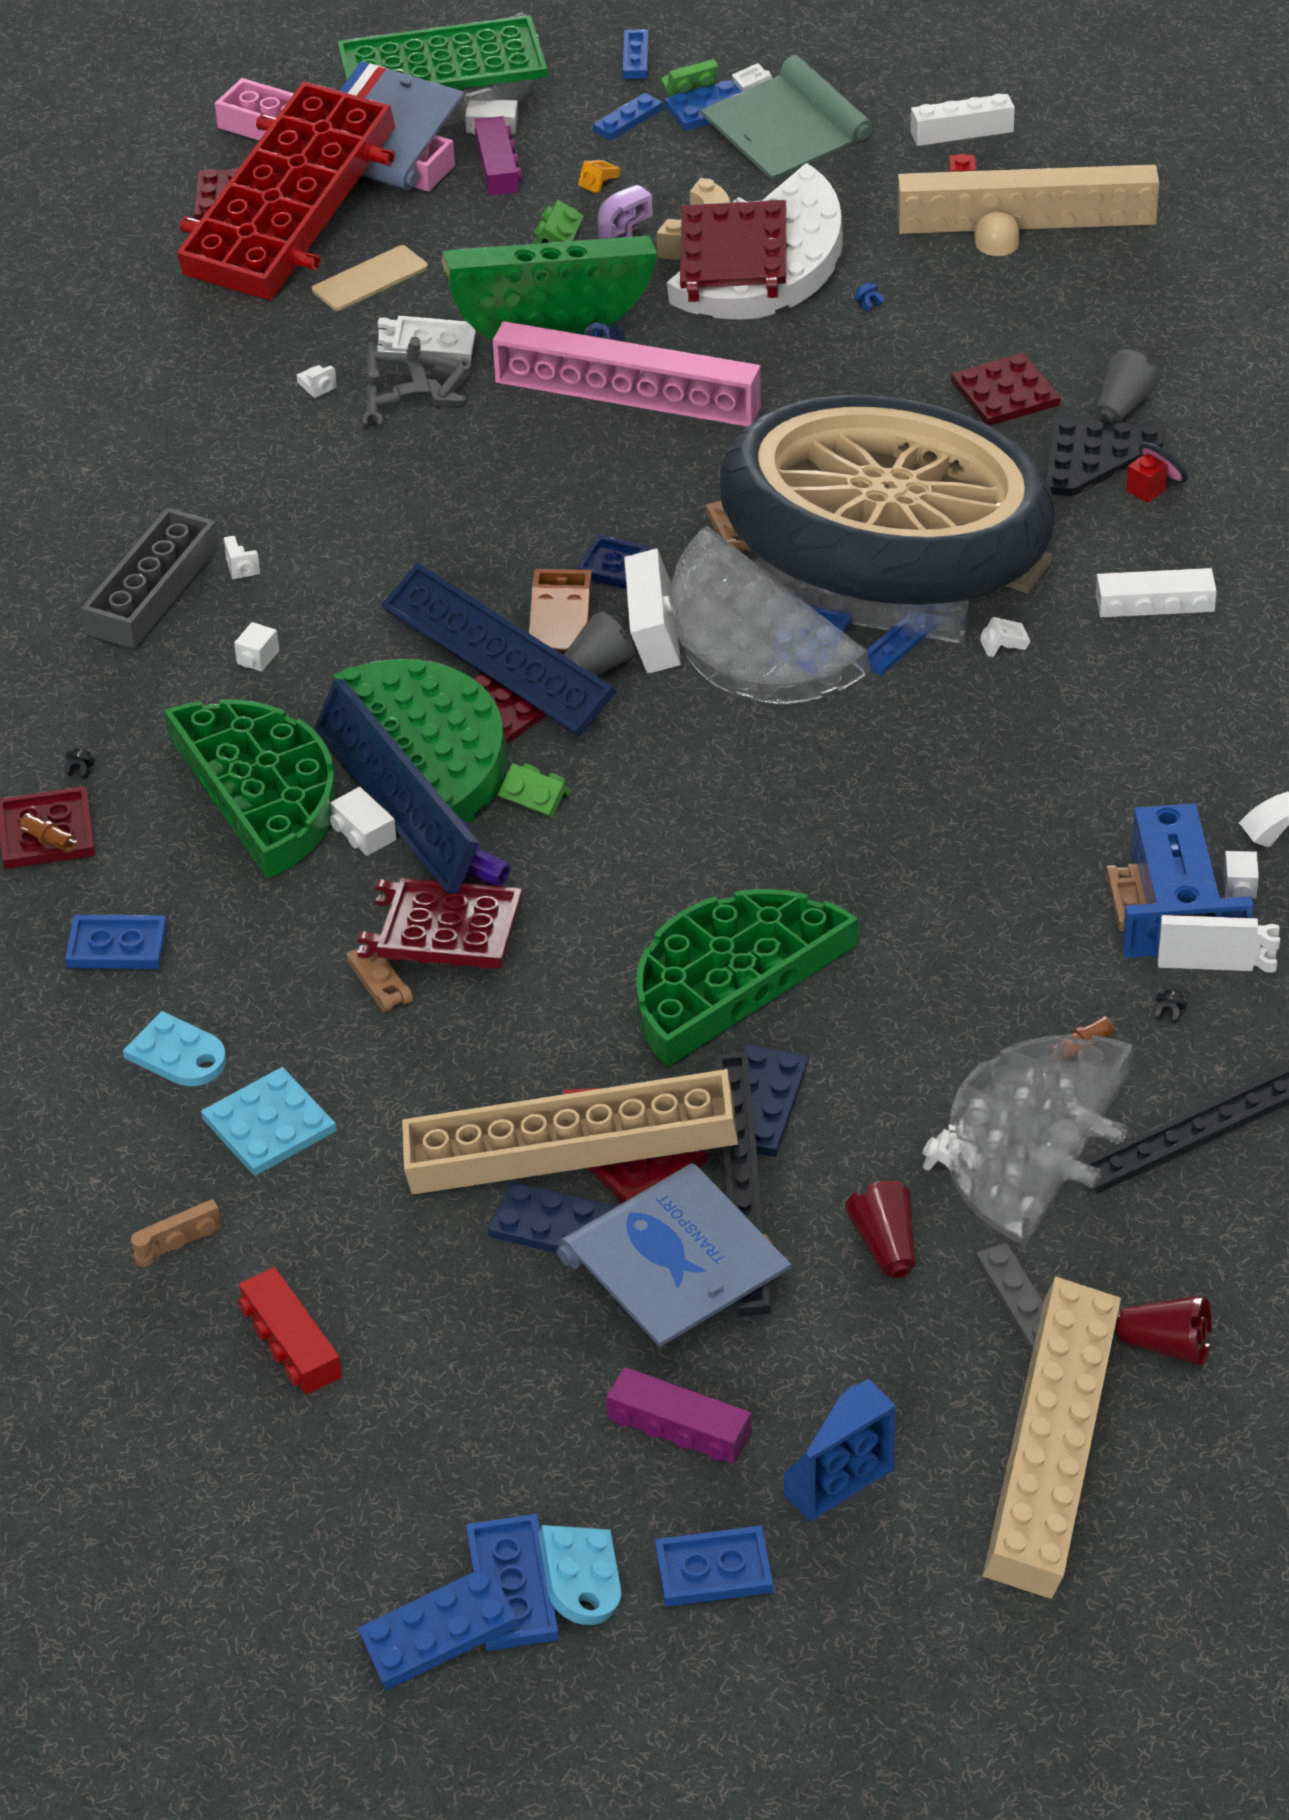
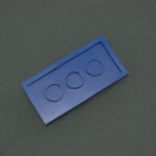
M537 1514L466 1524L473 1572L489 1564L491 1565L519 1623L518 1627L485 1642L486 1651L559 1640L554 1606L549 1599L538 1536L540 1528Z
M489 1564L358 1627V1630L384 1688L388 1690L518 1627L519 1623Z

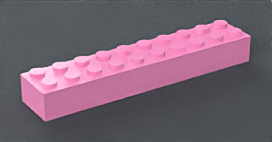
M241 78L215 102L218 128L260 140L266 131L257 129V118L260 117L261 113L276 118L294 93ZM440 136L433 138L415 163L418 173V181L414 186L415 188L429 192L455 166L453 140Z
M504 321L493 338L496 383L748 427L754 423L761 408L760 365Z

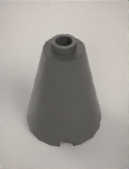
M1120 350L1110 358L1096 407V414L1100 421L1121 422L1157 387L1160 382L1159 370L1154 363L1150 366L1145 361L1146 356L1133 350Z
M601 611L591 616L566 650L564 656L595 676H599L630 660L635 655V647L630 637L624 639L620 634V631L623 629L622 626L610 615Z

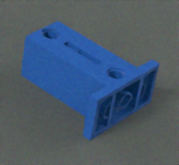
M1196 803L1134 808L1131 853L1133 862L1137 863L1147 904L1125 906L1122 943L1124 958L1158 955L1162 915L1252 918L1254 905L1251 896L1222 899L1219 897Z

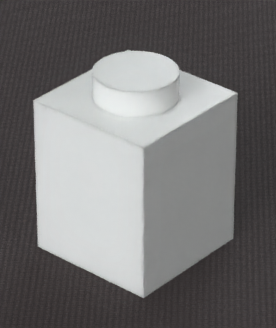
M253 622L234 642L237 664L261 672L279 652L277 630Z
M1225 851L1223 869L1225 898L1251 896L1252 899H1256L1259 879L1257 852Z

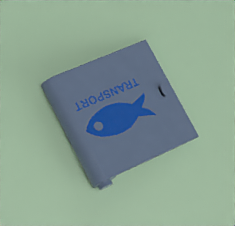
M692 1163L559 1240V1248L557 1249V1254L564 1265H570L576 1269L584 1264L659 1347L791 1269V1263L703 1171Z

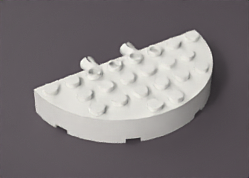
M805 163L762 200H786L787 206L786 283L778 284V298H767L765 284L699 288V302H688L687 288L681 289L679 271L667 282L669 304L694 314L712 315L713 318L754 319L773 315L776 309L787 305L791 308L807 299L831 276L835 269V263L842 251L841 209L831 184L819 171ZM740 197L737 198L738 202H746Z

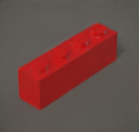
M275 1267L239 1283L241 1298L237 1302L240 1311L245 1318L249 1316L252 1318L258 1337L261 1340L267 1339L274 1360L277 1363L282 1361L286 1366V1375L293 1386L298 1384L305 1395L342 1377L339 1355Z

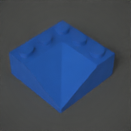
M869 1378L859 1385L849 1387L839 1397L806 1453L784 1473V1495L809 1522L894 1470L896 1405Z

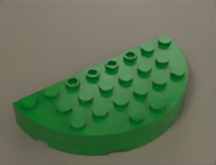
M648 235L442 251V265L445 279L459 312L477 332L492 341L503 321L593 337L613 325L637 302L652 276L658 253Z
M420 659L376 661L349 667L333 675L334 679L345 680L458 818H462L465 823L469 824L475 819L474 814L482 806L487 807L503 782L508 756L499 710L490 694L482 685L459 670Z
M220 699V704L202 705V701L164 710L169 739L267 879L282 873L301 861L324 838L331 825L330 816H332L330 802L336 800L334 772L328 748L322 738L301 719L296 721L286 716V711L244 700Z
M775 889L736 891L733 897L717 900L715 896L679 912L654 934V940L648 948L645 947L637 969V1013L639 1025L648 1046L666 1067L673 1065L857 946L858 918L826 900L822 904L809 900L808 895L804 893Z

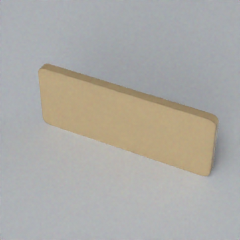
M400 245L313 285L312 292L333 310L340 311L427 270L428 264L409 248Z

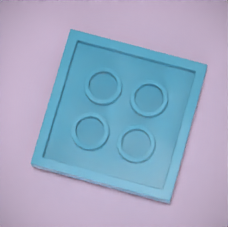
M283 1067L201 1110L202 1119L254 1176L336 1132V1123Z

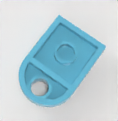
M163 1011L123 1050L125 1059L184 1086H199L211 1082L222 1073L226 1065L225 1048L217 1037ZM203 1062L214 1063L211 1067L208 1068L199 1067V1065Z
M542 1525L538 1536L548 1596L554 1608L562 1616L578 1624L596 1625L608 1620L615 1612L621 1598V1587L611 1530ZM579 1601L589 1602L595 1610L583 1608Z

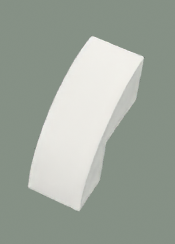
M1289 792L1276 795L1264 801L1239 822L1253 842L1270 847L1289 825Z

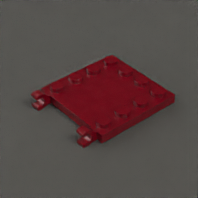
M786 200L682 205L681 289L687 288L688 302H699V288L765 284L767 298H778V284L786 283Z
M400 878L399 883H393L388 880L377 881L375 890L383 891L386 894H378L375 904L380 906L389 905L391 902L392 904L381 935L372 934L367 931L359 932L357 942L365 943L368 946H359L357 956L369 958L377 952L378 958H388L390 960L445 963L453 966H478L485 969L502 968L522 900L521 888L462 883L458 893L452 894L447 893L438 881Z

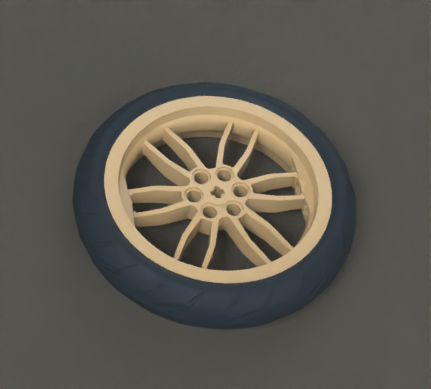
M841 395L819 397L783 406L760 417L737 436L727 451L720 470L722 507L735 532L755 553L773 567L804 583L833 593L867 601L912 605L942 604L968 600L992 593L1023 576L1040 560L1047 549L1054 529L1056 515L1049 483L1039 466L1020 446L999 431L973 418L918 401L870 395Z

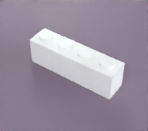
M995 94L981 98L972 97L967 100L946 101L940 104H924L919 107H912L911 134L916 145L920 146L1013 132L1015 107L1008 94Z
M1212 568L1097 574L1096 600L1100 617L1214 612L1216 586Z

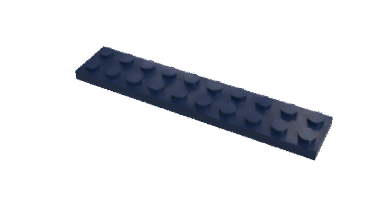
M418 562L381 604L385 611L480 673L489 676L491 680L503 688L512 691V694L523 701H527L535 709L578 737L582 735L616 694L615 689L611 685Z
M334 679L314 729L363 790L395 819L397 832L447 893H458L472 858L477 851L478 840L345 680Z

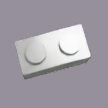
M468 99L465 115L466 133L475 135L474 119L504 116L506 126L510 125L511 133L515 134L518 120L517 100Z
M361 787L330 802L332 813L330 823L337 832L341 831L348 838L351 846L355 849L359 848L366 856L397 840L395 819Z

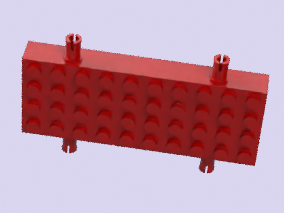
M303 81L276 118L261 113L260 117L257 118L256 127L258 130L266 131L203 218L196 220L184 216V220H181V232L190 234L177 251L183 275L272 301L296 266L317 271L321 263V257L318 254L308 253L307 250L370 162L374 161L390 167L391 163L395 160V152L393 150L381 148L395 129L390 105Z

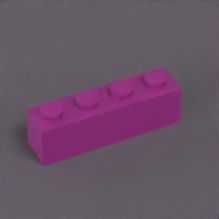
M504 116L474 119L475 140L488 195L519 192L518 183H522L521 167H519L518 155L515 153L514 139H512L510 125L506 126Z
M626 1367L623 1368L606 1397L607 1418L612 1419L618 1425H629L644 1431L651 1437H661L675 1442L681 1448L694 1449L705 1453L717 1461L724 1460L734 1464L752 1433L751 1412Z

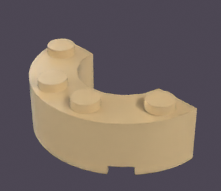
M700 178L690 190V205L730 203L727 193L711 179ZM667 219L657 231V257L680 260L681 220Z

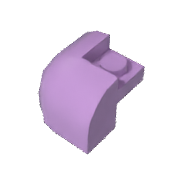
M633 185L608 197L601 204L597 216L598 239L632 237V231L641 227V221L653 216L652 194L639 185Z

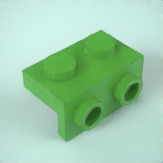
M712 59L669 71L668 76L662 77L661 83L669 97L678 93L690 92L700 87L715 85L718 65Z
M557 200L552 208L547 206L540 218L541 221L534 231V234L537 235L534 244H540L544 238L551 243L573 241L584 215Z
M512 763L497 796L500 799L552 818L563 795L570 797L572 791L566 786V780L556 774L550 773L549 776L540 774V770L532 765L524 763L523 767Z

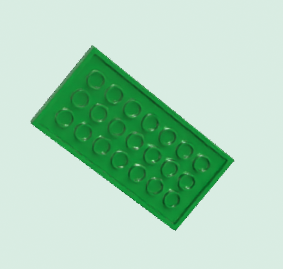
M531 15L337 41L346 81L361 61L457 90L478 86L487 87L500 83L510 84L515 81L537 80L548 77L547 66Z

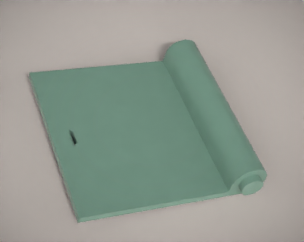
M792 55L784 61L780 76L701 110V115L772 180L802 167L805 163H811L855 142L865 140L872 132V122L798 55Z

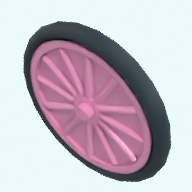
M1141 443L1139 446L1141 455L1147 453L1168 465V478L1179 483H1184L1188 480L1187 471L1170 453L1155 444Z

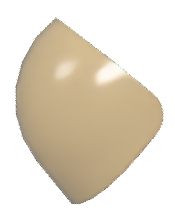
M992 212L983 216L975 226L974 238L976 247L981 252L992 256H1003L1014 252L1019 246V227L1016 220L1004 212Z

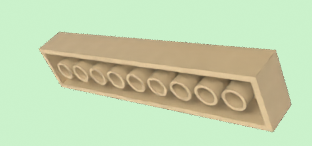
M1156 165L898 174L897 217L899 234L975 231L977 222L983 216L992 212H1004L1011 215L1016 220L1019 229L1156 225L1159 193Z
M727 1069L402 1120L404 1171L412 1195L738 1145L733 1095Z
M1056 1276L1051 1284L1042 1307L983 1577L1043 1597L1052 1598L1064 1576L1117 1320L1120 1297Z

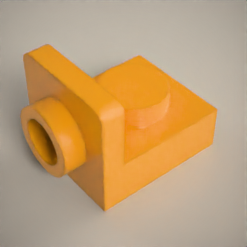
M604 160L584 161L578 185L594 193H599L603 182H607L608 179L619 178L621 168Z

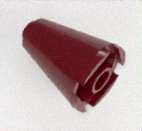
M899 1181L873 1183L866 1186L868 1192L858 1196L857 1191L851 1194L845 1203L846 1214L883 1274L894 1279L903 1278L909 1275L911 1269L915 1266L911 1193L907 1186L903 1188L902 1182Z
M1196 1295L1124 1307L1121 1313L1117 1315L1114 1334L1119 1335L1120 1341L1191 1364L1204 1365L1210 1349V1344L1205 1343L1207 1332L1212 1333L1210 1301L1205 1299L1206 1296Z

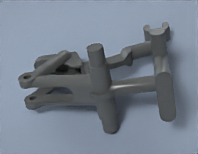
M377 330L368 331L366 344L367 412L362 416L363 429L367 428L368 420H375L377 422V429H381L383 417L378 413V406L399 402L402 396L410 394L429 393L432 404L435 406H462L465 404L466 396L455 394L454 392L463 381L469 378V370L471 368V361L469 359L461 358L458 360L421 351V341L418 337L410 339L405 352L378 351L379 332ZM378 361L405 363V376L412 378L413 382L395 385L393 392L378 395ZM424 369L450 376L441 386L436 379H426Z

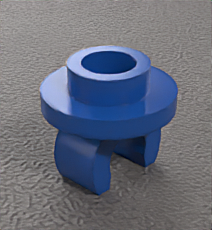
M868 282L856 290L855 300L857 303L862 302V307L865 311H869L873 306L870 300L874 301L877 306H880L884 300L882 295L877 292L879 289L877 284H870Z

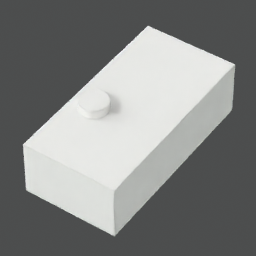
M658 548L625 557L630 633L647 673L681 665L674 589Z

